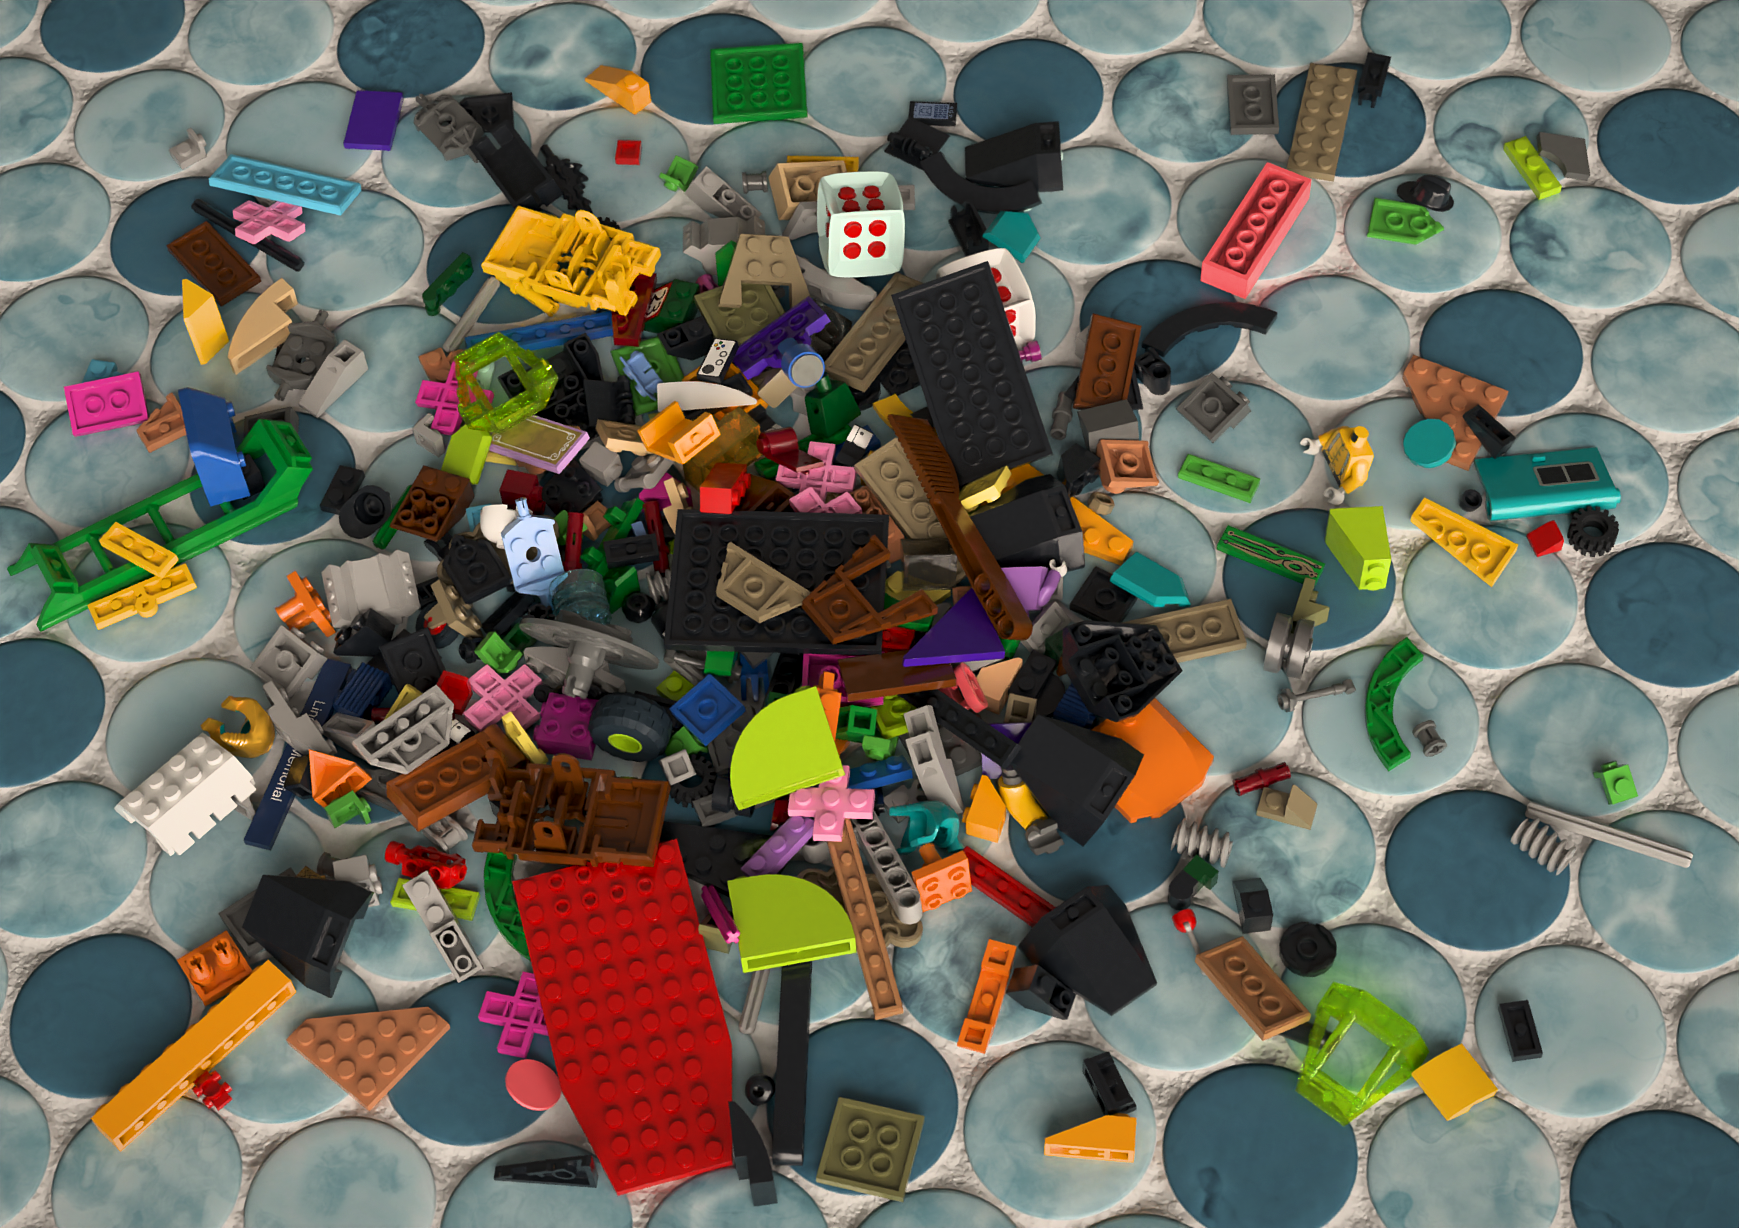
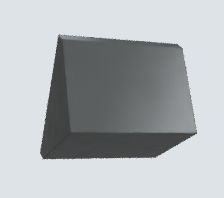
M1127 399L1077 411L1086 449L1096 456L1097 445L1100 439L1139 441L1138 420Z

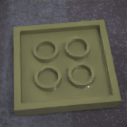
M741 283L742 305L740 308L718 307L717 303L723 286L694 296V302L711 329L713 338L738 341V345L744 343L785 313L770 285Z
M839 1097L816 1175V1182L903 1202L925 1116Z

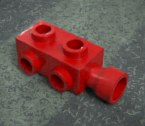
M391 841L385 850L386 862L395 865L402 864L401 875L413 879L423 872L429 871L437 887L440 889L452 888L464 880L467 873L466 859L456 853L447 854L440 852L432 846L423 847L417 845L410 849L403 843Z

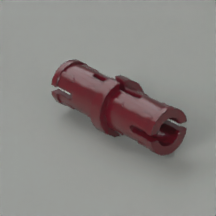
M1282 762L1270 768H1258L1250 775L1234 779L1233 786L1237 795L1242 796L1251 791L1263 790L1264 787L1269 788V785L1290 779L1291 773L1288 765L1286 766V762Z

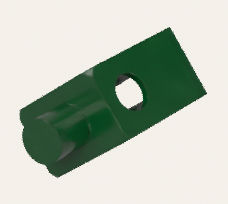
M824 372L820 381L815 384L816 388L807 393L804 398L810 432L817 436L829 438L861 415V411L848 385L844 381L830 379L828 372Z

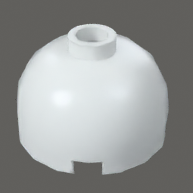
M503 504L482 507L480 512L481 531L489 541L497 543V548L505 549L501 532L505 526L517 519L516 516L519 515L517 506L516 510L507 509V505Z

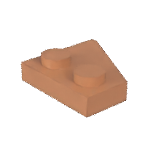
M172 392L166 396L167 402L160 410L156 408L150 414L149 419L143 422L136 430L149 453L187 435L181 405Z

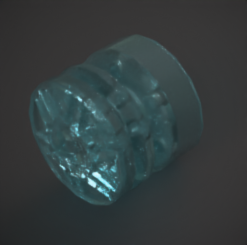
M575 569L557 576L551 582L549 592L554 608V616L559 615L560 610H566L580 614L586 620L603 625L610 624L612 615L601 574L589 569Z

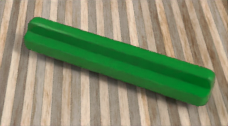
M412 485L407 486L392 509L391 516L373 538L372 542L376 548L384 550L397 532V529L390 528V524Z

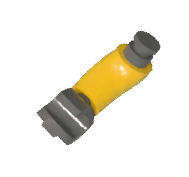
M1009 765L1007 770L1001 767L1002 776L998 779L999 796L1012 817L1026 830L1025 838L1031 851L1035 855H1040L1042 853L1050 854L1059 850V846L1064 845V842L1056 830L1058 828L1057 822L1052 818H1048L1011 765Z

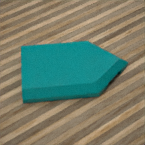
M1000 211L983 234L985 239L998 248H1006L1021 263L1025 262L1041 239L1029 213Z
M1135 552L1110 578V582L1153 607H1164L1165 604H1178L1179 607H1190L1191 605L1183 579L1138 552Z

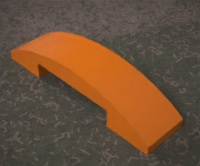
M991 939L988 940L981 963V972L967 1018L963 1022L957 1047L983 1054L986 1053L1003 1003L1017 946Z

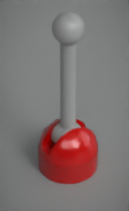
M1185 909L1174 914L1171 919L1176 929L1188 934L1196 955L1202 953L1192 931L1197 923L1193 910ZM1200 969L1201 973H1202L1204 976H1207V975Z

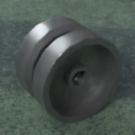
M1277 613L1267 646L1263 670L1277 674L1282 668L1284 658H1286L1287 676L1301 679L1312 649L1315 621L1301 618L1297 622L1294 634H1292L1293 620L1291 616Z

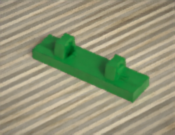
M638 497L632 501L624 502L620 509L613 506L604 513L603 517L611 524L598 549L591 546L585 548L581 554V558L588 564L579 581V584L585 589L597 586L602 582L608 571L603 542L627 537L632 528L631 524L636 521L643 508L644 502Z

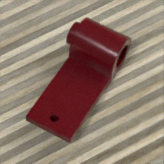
M790 426L759 434V439L756 441L759 453L796 473L801 472L808 475L810 474L809 470L824 466V461L798 449L797 435Z

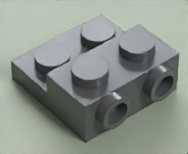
M1213 373L1176 408L1178 413L1212 443L1229 427L1234 429L1251 412L1248 406L1250 403L1248 398L1240 391L1236 394L1231 390L1233 386L1223 376L1218 378Z

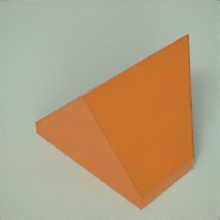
M309 749L312 797L323 808L328 806L334 799L342 797L352 790L356 793L372 780L371 775L353 761Z

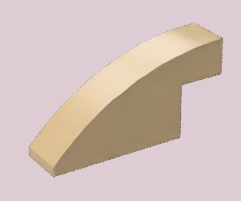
M283 278L272 284L254 301L236 328L228 352L230 365L236 375L284 343L290 333L288 325L293 323L291 318L285 313L295 307L298 302L294 289Z

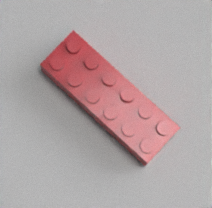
M1267 162L1203 260L1201 282L1246 299L1307 203L1312 179Z

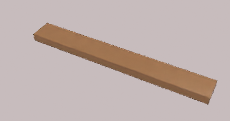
M844 818L842 842H826L845 911L853 927L856 951L875 1020L902 1014L904 1011L850 818Z

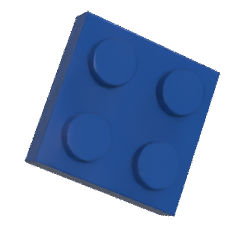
M710 673L669 709L705 747L746 711L744 705Z

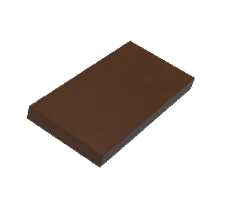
M207 221L166 245L173 257L206 291L213 294L215 301L221 307L262 282L260 276Z
M1092 314L1073 403L1074 409L1084 410L1127 399L1142 326Z
M911 649L882 653V655L873 654L838 659V669L848 702L955 687L956 677L951 663L903 667V657Z

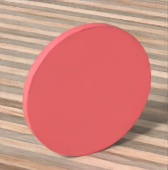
M531 1059L519 1060L512 1064L506 1073L505 1084L509 1094L517 1103L525 1108L537 1111L547 1110L553 1107L561 1096L559 1078L544 1063Z

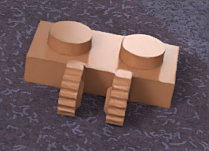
M440 347L418 356L429 381L446 383L453 361L472 364L469 360H465L467 353L463 349L452 351L446 357Z

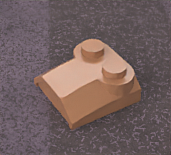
M1100 439L1097 445V456L1101 458L1098 469L1100 470L1099 475L1102 485L1107 491L1119 494L1126 488L1157 486L1159 484L1148 448V441Z

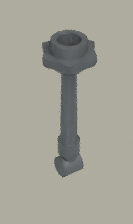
M665 650L663 660L666 663H673L675 661L682 665L687 664L699 668L705 667L704 660L689 657L682 653L677 654L675 650ZM738 661L735 662L731 676H725L728 683L732 684L733 680L739 681L742 666L737 665Z
M1351 679L1343 681L1342 684H1333L1331 687L1295 695L1289 688L1281 689L1277 700L1281 710L1285 709L1286 712H1292L1295 710L1294 707L1298 701L1332 694L1339 695L1343 694V692L1351 694L1355 692L1356 688Z

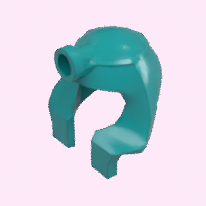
M926 801L890 807V816L910 817L901 841V848L896 849L899 856L908 855L915 851L918 846H923L930 842H933L940 848H946L947 853H955L964 849L963 844L959 843L958 840L960 827L958 815L954 809L945 803Z

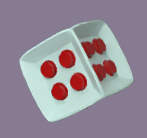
M880 171L836 173L821 177L817 196V230L821 257L829 275L844 278L888 275L900 271L904 255L905 219L901 193L892 174Z

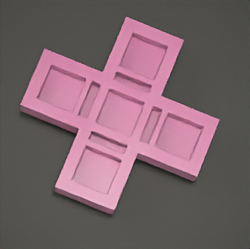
M248 200L233 210V218L243 222L235 228L236 237L256 244L272 234L290 242L305 232V223L295 220L296 217L302 214V207L277 201L267 208Z
M810 441L807 454L824 461V466L809 470L810 474L805 475L801 472L796 473L779 464L776 482L786 488L800 489L799 493L812 487L825 503L827 492L842 494L853 492L857 472L854 470V467L833 465L836 452L835 444Z
M809 487L789 499L790 506L795 512L862 514V508L848 492L825 504L813 488Z
M488 664L469 678L471 689L481 699L463 712L464 718L478 732H482L488 726L496 724L502 719L501 717L510 711L524 731L540 719L539 712L526 699L534 693L535 687L543 684V682L526 664L505 680Z
M842 765L845 772L844 776L820 783L819 788L808 787L790 793L788 804L789 816L815 817L813 827L814 841L842 842L844 818L873 819L874 789H848L849 766Z

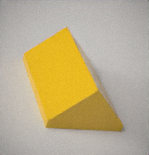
M183 279V319L200 364L203 365L211 360L229 342V338L213 294L190 280Z

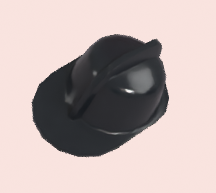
M1423 175L1417 181H1408L1397 187V195L1402 200L1433 211H1449L1454 204V200L1450 195L1451 184L1438 175Z
M367 485L359 489L340 509L339 523L344 533L352 538L363 539L376 532L392 514L393 507L389 497L390 493L375 485Z

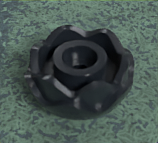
M642 592L628 595L622 604V612L627 620L635 623L647 621L655 611V604L652 598Z

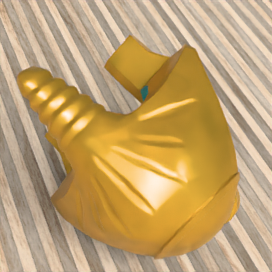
M228 696L221 704L222 708L234 712H242L246 716L240 733L225 732L224 723L209 717L201 724L202 730L207 731L211 739L232 755L243 758H256L269 752L275 737V729L270 716L255 699L248 697Z

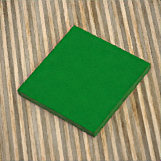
M803 43L710 49L714 124L808 118Z

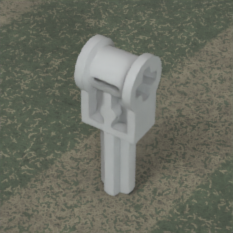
M449 815L422 829L423 835L440 852L450 854L449 850L461 840L465 841L468 839L464 829Z

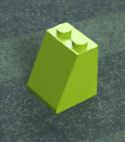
M1383 506L1329 509L1325 543L1359 590L1368 589L1374 591L1386 588L1391 553Z

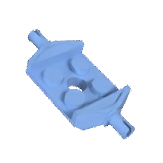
M516 499L515 502L519 515L516 516V520L505 526L501 532L514 588L519 593L537 595L540 597L542 605L545 607L551 606L552 610H554L550 594L568 578V573L563 569L552 525L555 524V521L550 517L531 515L527 499ZM530 547H536L538 550L537 556L533 560H527L526 551Z

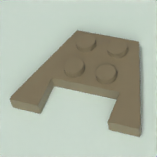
M755 234L739 235L728 274L723 284V290L717 303L718 307H741V283L789 286L790 309L810 296L789 237Z

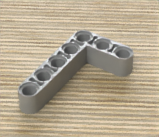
M873 810V819L850 818L857 845L861 848L898 919L905 924L917 923L923 915L920 893L875 811ZM813 836L802 847L803 857L809 863L816 864L831 858L827 842L814 841Z

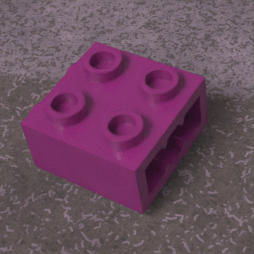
M549 693L547 702H543L541 706L540 717L542 719L540 725L535 726L533 740L537 742L538 749L540 748L547 754L565 753L578 759L592 761L596 744L592 740L588 725L595 704L599 700L588 698L583 700L576 696L573 698L563 694Z

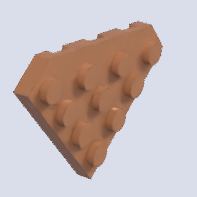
M1413 355L1403 373L1402 379L1406 387L1408 386L1413 394L1412 399L1425 420L1439 419L1447 423L1453 430L1456 447L1446 463L1469 471L1482 443L1462 416L1473 407L1480 405L1496 419L1509 391Z
M429 1007L306 1019L286 1041L293 1049L370 1111L450 1029L447 1021Z

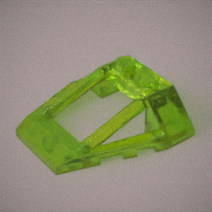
M500 332L491 335L454 356L455 374L458 380V412L468 429L502 433L530 416L535 415L547 406L558 381L557 374L546 359L536 357L532 351L521 348L517 342ZM505 356L526 391L493 408L473 373ZM518 357L533 369L526 372ZM468 386L477 400L473 403L470 400Z
M1332 982L1316 1006L1314 1014L1316 1016L1313 1028L1310 1030L1309 1044L1306 1056L1303 1058L1296 1092L1341 1125L1346 1126L1410 1079L1412 1072L1421 1066L1430 1051L1413 1024L1369 992ZM1332 1016L1339 1021V1024L1318 1052L1329 1018ZM1354 1022L1390 1047L1357 1095H1354L1321 1070ZM1394 1062L1401 1066L1399 1070L1375 1090Z

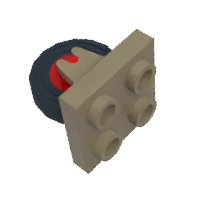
M441 580L431 584L437 601L428 604L420 612L416 620L415 630L419 631L428 627L437 649L449 646L459 633L473 639L477 637L484 639L480 629L482 623L471 609L473 603L465 604L457 590L452 585L448 586Z

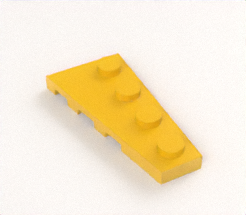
M1425 497L1411 516V522L1490 587L1494 585L1517 551L1518 544Z

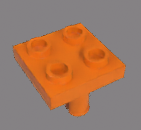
M296 571L287 575L286 577L296 593H294V597L275 608L282 621L286 623L290 630L293 626L300 630L314 622L327 638L336 633L331 624L329 610L325 608L324 601L307 577L301 579Z
M927 843L919 849V854L925 863L922 865V868L911 873L912 880L920 893L923 912L936 909L946 902L962 898L972 892L968 858L964 851L942 859L933 843Z
M227 930L177 959L178 964L205 1007L228 994L234 986L245 981L253 971Z

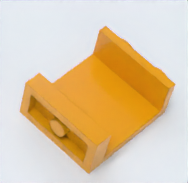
M677 401L672 402L637 430L647 451L680 464H685L721 435L712 414L704 412L694 421L686 419Z

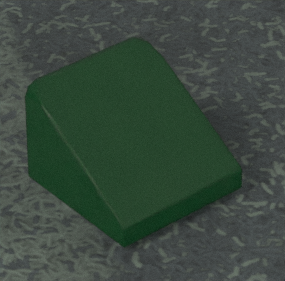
M518 622L502 638L511 650H520L523 655L520 659L524 656L523 651L528 647H532L537 641L519 628Z

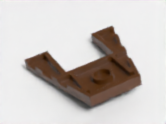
M873 535L870 538V542L863 548L860 547L854 552L852 558L844 566L840 565L829 580H824L802 601L804 611L832 644L916 621L938 613L937 605L923 589L877 613L852 584V579L890 559L889 550L876 535Z

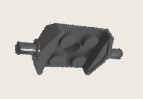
M419 94L415 100L422 106V109L415 114L413 123L416 129L421 131L435 145L446 161L469 155L475 163H478L479 161L469 147L484 135L482 127L451 95H441L432 101L428 100L423 94ZM444 121H451L449 125L441 126Z
M319 310L315 320L312 322L288 325L290 333L273 365H267L266 367L271 379L280 385L274 395L277 400L280 401L281 398V401H284L289 390H307L326 357L333 351L337 341L335 335L323 326L329 316L325 310ZM301 358H309L308 361L298 363V360Z

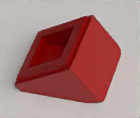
M1555 520L1545 523L1526 536L1537 557L1561 551L1564 543V538Z

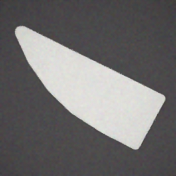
M669 382L657 384L658 412L664 410L674 401L678 402L681 410L755 405L757 403L755 398L719 384L707 382Z

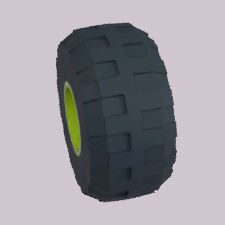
M613 692L596 702L590 717L588 730L593 742L610 755L627 761L649 762L665 752L671 737L673 724L669 714L657 702L630 692Z

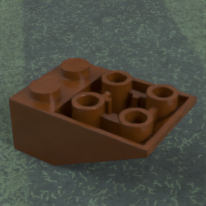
M423 465L393 518L390 528L438 542L464 517L466 508H469L473 501L474 493L470 479Z
M751 474L750 488L746 489L745 496L740 499V504L735 507L734 511L795 512L789 503V499L795 496V494L778 482Z

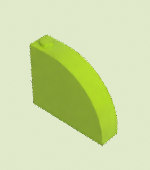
M800 687L795 690V693L769 704L752 718L741 733L732 755L730 768L731 789L738 810L845 775L817 687Z
M779 874L751 877L741 876L727 881L734 922L740 931L738 946L743 973L857 953L855 935L847 913L831 894L818 885L801 878Z

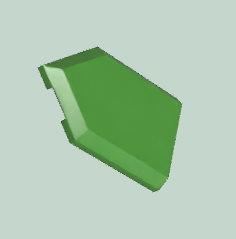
M1374 198L1367 237L1416 245L1443 231L1444 227L1438 221H1435L1429 215V211L1423 206Z

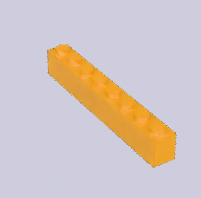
M267 960L263 965L257 966L245 981L231 989L226 998L219 1004L213 1005L208 1010L207 1015L198 1023L188 1027L185 1034L179 1040L168 1045L160 1057L153 1063L147 1064L131 1083L122 1086L113 1099L96 1110L91 1120L97 1129L121 1152L194 1086V1080L205 1071L209 1072L296 993L291 980L270 960Z

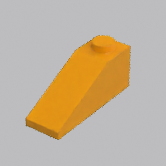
M601 65L585 78L587 83L634 115L651 102L649 83L632 71Z
M1116 1113L1113 1116L1106 1115L1045 1138L1044 1155L1133 1163L1137 1118L1130 1117L1124 1113Z

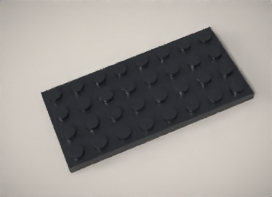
M988 261L891 295L937 436L955 468L959 488L1006 465L1009 470L1053 455Z

